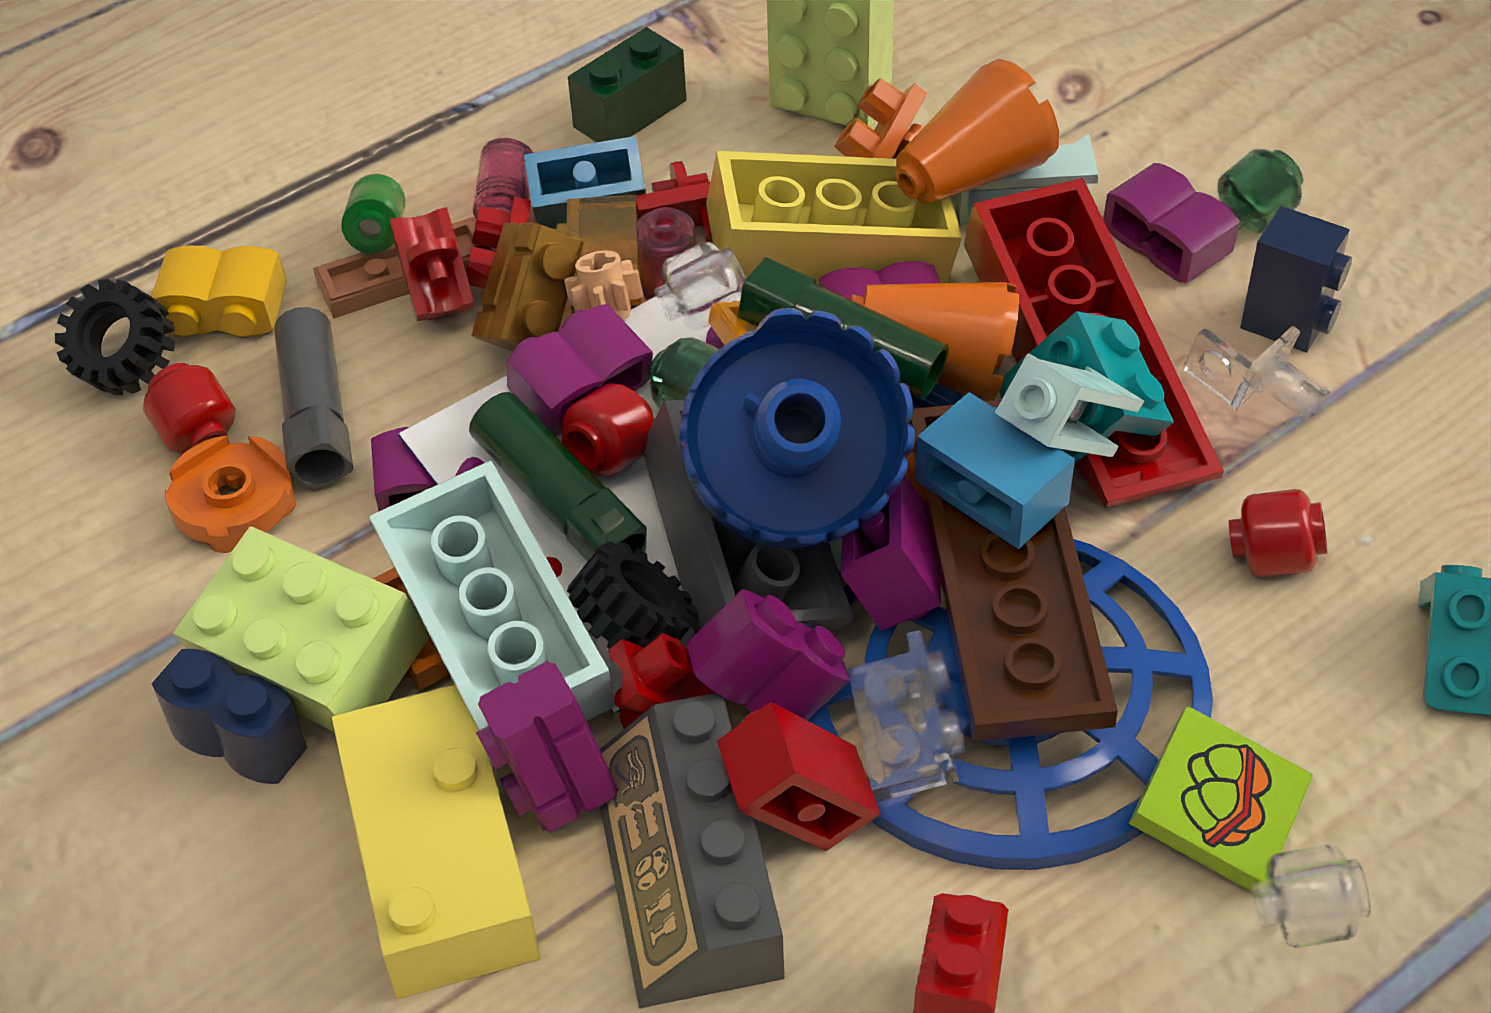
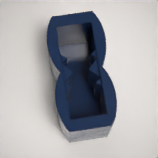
M181 649L151 683L174 738L182 746L197 754L209 757H224L234 771L247 779L266 784H279L307 749L293 703L288 694L282 688L261 677L236 675L226 661L210 652L198 649Z

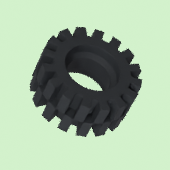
M109 279L98 280L99 290L90 284L80 289L85 297L83 301L73 296L69 299L66 305L73 309L70 317L60 313L57 323L65 327L66 332L55 333V343L65 349L56 353L59 360L68 365L65 369L84 382L113 395H123V389L133 394L141 391L139 379L149 384L152 377L155 376L152 372L155 366L162 369L168 366L170 361L161 355L163 350L174 351L175 341L165 335L175 332L174 323L166 318L170 313L165 306L137 287L117 279L116 284ZM128 318L130 330L126 342L115 354L103 357L101 345L106 331L119 319Z
M607 541L604 545L601 544L567 588V592L570 593L568 598L573 607L578 608L576 612L582 623H590L592 626L588 632L596 639L602 636L609 641L607 644L608 649L621 639L644 648L661 633L680 641L696 621L694 618L697 614L696 607L690 605L692 598L687 591L678 589L682 583L675 575L668 577L663 572L666 568L657 560L652 564L647 560V553L640 549L633 553L629 544L620 542L616 546L613 541Z

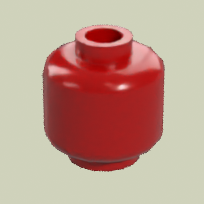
M176 363L167 366L152 377L143 402L144 413L170 451L182 454L205 440L228 436L227 432L234 423L236 413L235 406L212 371L206 367L186 363Z
M606 384L570 405L563 416L561 442L593 475L612 476L644 456L648 431L654 421L651 407L636 391L625 385Z
M1300 489L1251 494L1243 500L1241 518L1229 520V536L1233 558L1246 557L1250 571L1257 577L1264 578L1307 573L1315 568L1318 555L1328 554L1321 502L1311 503L1308 495Z

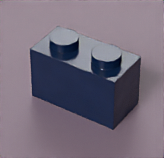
M1280 206L1257 241L1240 328L1306 353L1319 332L1329 334L1336 322L1342 304L1341 300L1333 298L1334 293L1342 288L1352 264V257L1344 254L1350 229Z

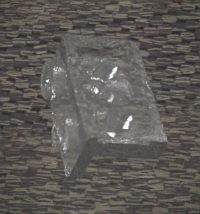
M921 630L907 633L909 653L848 668L871 790L877 802L960 781L954 755L966 752L965 742L956 711L944 712L941 693L952 691L948 668L942 650L929 652Z

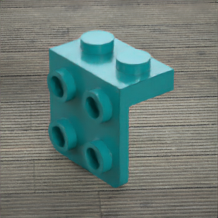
M1076 311L1028 353L1040 360L1084 370L1088 366L1144 400L1138 412L1088 402L1078 421L1105 438L1115 431L1157 436L1174 423L1164 402V390L1158 380L1150 373L1139 350V338L1132 327L1126 323V320ZM1025 357L1004 375L1005 377L999 391L1002 399ZM1062 449L1066 454L1075 459L1074 464L1088 454Z
M1442 565L1441 573L1435 572L1420 581L1418 607L1430 608L1423 700L1431 709L1491 716V578L1482 577L1483 569L1464 565Z

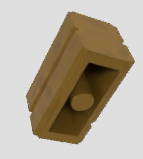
M534 222L521 224L504 223L481 300L483 309L477 314L471 336L513 351L525 339L530 337L538 338L548 333L558 332L568 299L564 279L575 275V264L580 258L584 242Z

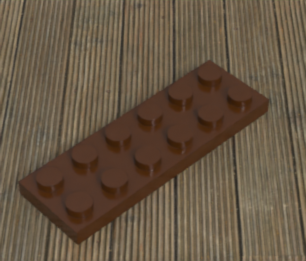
M1001 400L988 401L986 403L998 408ZM953 405L913 408V416L909 424L915 429L913 445L915 459L917 436ZM921 485L973 742L1115 728L1118 709L1065 507L1023 546L1017 549Z

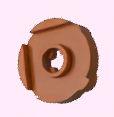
M228 436L214 437L193 446L174 462L169 472L172 482L168 487V491L165 489V501L174 524L183 534L198 542L208 543L209 547L215 552L228 553L233 551L250 526L267 532L280 522L282 518L293 512L296 506V498L293 491V478L291 472L286 467L285 455L277 446L263 438L248 436L250 444L241 442L230 444ZM225 485L231 488L242 486L241 489L232 494L220 495L219 489Z

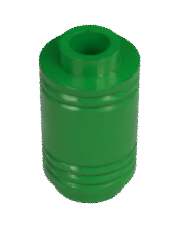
M370 174L360 178L352 187L342 217L341 227L346 241L356 250L375 254L387 250L394 244L390 219L403 217L406 205L404 191L394 179L383 174Z

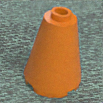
M996 59L980 67L898 154L895 178L901 191L910 199H917L924 204H930L1039 167L1049 157L1054 155L1059 148V128L1055 113L1048 99L1039 104L1029 90V87L1036 83L1029 73L1015 63L1003 59Z
M1006 282L865 285L862 296L851 294L850 300L948 344L949 353L943 371L937 381L938 384L964 396L970 392L984 402L996 400L1005 376L993 374L994 368L998 369L1001 366L1004 356L1010 357L1017 326L1019 294L1014 293L1017 288L1016 284Z

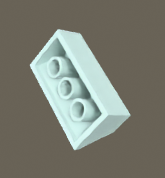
M492 460L369 516L382 545L478 730L488 726L477 704L479 703L480 696L508 681L513 684L517 683L518 676L546 661L556 664L573 692L586 721L615 707L609 669Z

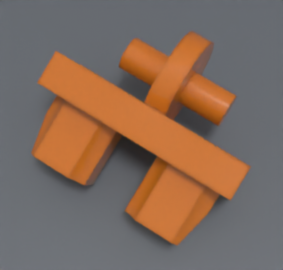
M879 78L865 90L858 103L860 110L878 122L877 126L873 130L856 118L842 131L834 147L845 157L897 159L898 154L924 128L917 123L912 124L910 128L909 126L923 103L927 92L915 83L904 92H901L893 85Z

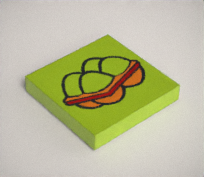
M1186 706L1177 719L1128 824L1254 894L1259 895L1268 885L1313 774L1197 710Z

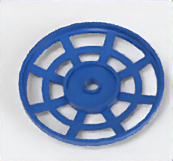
M1073 539L1079 561L1094 567L1083 575L1090 604L1097 608L1113 625L1125 646H1101L1108 673H1131L1132 686L1127 706L1120 720L1116 722L1115 728L1083 731L1098 744L1074 759L1053 766L1040 767L1037 743L1049 740L1060 733L979 741L990 745L1008 747L1011 770L977 766L946 754L962 734L972 739L973 737L947 610L940 606L931 609L921 618L912 621L934 633L929 642L926 658L885 665L889 642L898 624L883 631L876 624L870 635L865 655V669L849 673L850 681L808 721L838 736L831 721L828 706L868 695L871 709L882 730L895 746L907 756L883 788L879 787L867 776L881 813L872 822L880 829L911 847L951 862L989 869L1038 870L1079 863L1113 851L1144 833L1128 824L1141 796L1106 818L1071 830L1049 833L1044 792L1057 791L1083 782L1108 768L1117 759L1147 785L1159 759L1144 747L1136 737L1141 731L1150 708L1153 687L1152 675L1192 680V708L1211 718L1213 697L1209 667L1196 634L1179 608L1153 581L1124 560L1089 543ZM1120 581L1144 598L1168 623L1186 654L1147 649L1142 635L1130 616L1105 592ZM846 584L844 590L849 605H851L857 596L849 585ZM926 685L930 700L936 711L940 714V717L923 737L917 734L902 717L890 695V690ZM930 773L945 781L971 790L999 795H1015L1020 835H995L957 828L924 816L908 807L907 803Z

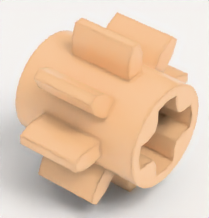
M596 251L582 256L575 264L578 276L564 279L569 304L574 306L575 312L608 304L622 320H625L631 313L630 300L643 297L638 270H633L632 262L629 259L621 262L620 255L614 251Z

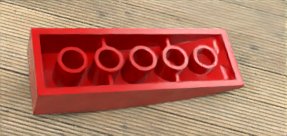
M1081 178L974 203L964 247L980 282H1006L1017 285L1014 293L1019 294V310L1011 351L1017 363L1076 311L1126 320V323L1132 327L1139 338V350L1150 373L1158 380L1164 390V402L1174 423L1157 436L1115 431L1107 437L1108 440L1119 446L1113 457L1088 453L1075 463V466L1103 506L1108 508L1222 478L1224 470L1084 179Z

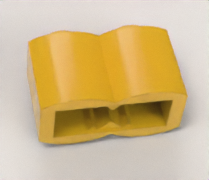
M180 246L166 251L151 297L165 306L170 313L166 318L174 323L175 332H172L180 336L202 335L218 330L239 337L255 336L273 331L287 278L279 253L268 248L238 246L219 251L204 246Z

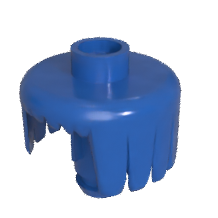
M794 308L774 310L759 323L756 329L739 336L714 353L697 374L686 396L681 414L679 437L682 462L691 487L698 499L709 513L732 532L755 543L775 548L803 549L828 544L857 530L875 516L890 499L889 497L901 483L909 464L906 458L914 445L915 429L912 425L908 424L913 416V401L909 387L905 383H899L900 374L894 358L885 349L873 352L874 339L864 328L850 325L842 330L839 317L825 311L817 310L811 312L805 318L802 311Z

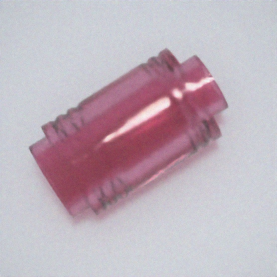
M497 138L489 141L482 148L473 204L475 219H477L480 206L510 213L514 196L531 200L524 154L533 153V151L525 143L513 138Z
M662 207L643 215L636 225L640 282L643 297L648 301L697 275L698 269L695 224L687 213L670 207Z

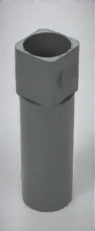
M299 307L283 313L278 317L274 325L284 413L282 432L287 469L309 489L318 490L353 471V460L348 427L344 423L331 322L318 309Z

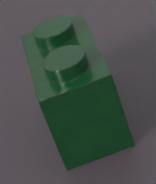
M645 27L567 76L573 127L595 142L632 137L687 101L683 49L648 27Z

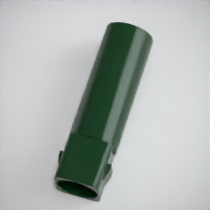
M768 257L762 260L743 284L738 311L739 319L758 327L759 323L771 311L782 308L800 310L805 318L811 312L817 310L834 314L841 320L842 330L850 325H856L868 331L874 339L873 352L885 349L890 353L899 369V383H905L909 387L910 394L920 400L926 399L931 393L943 371L949 353L948 344L817 285L815 279Z
M502 392L482 404L470 421L469 433L471 437L566 536L567 541L587 562L600 545H604L607 541H613L616 546L620 542L629 544L633 553L637 549L645 552L647 527L576 458L516 394Z

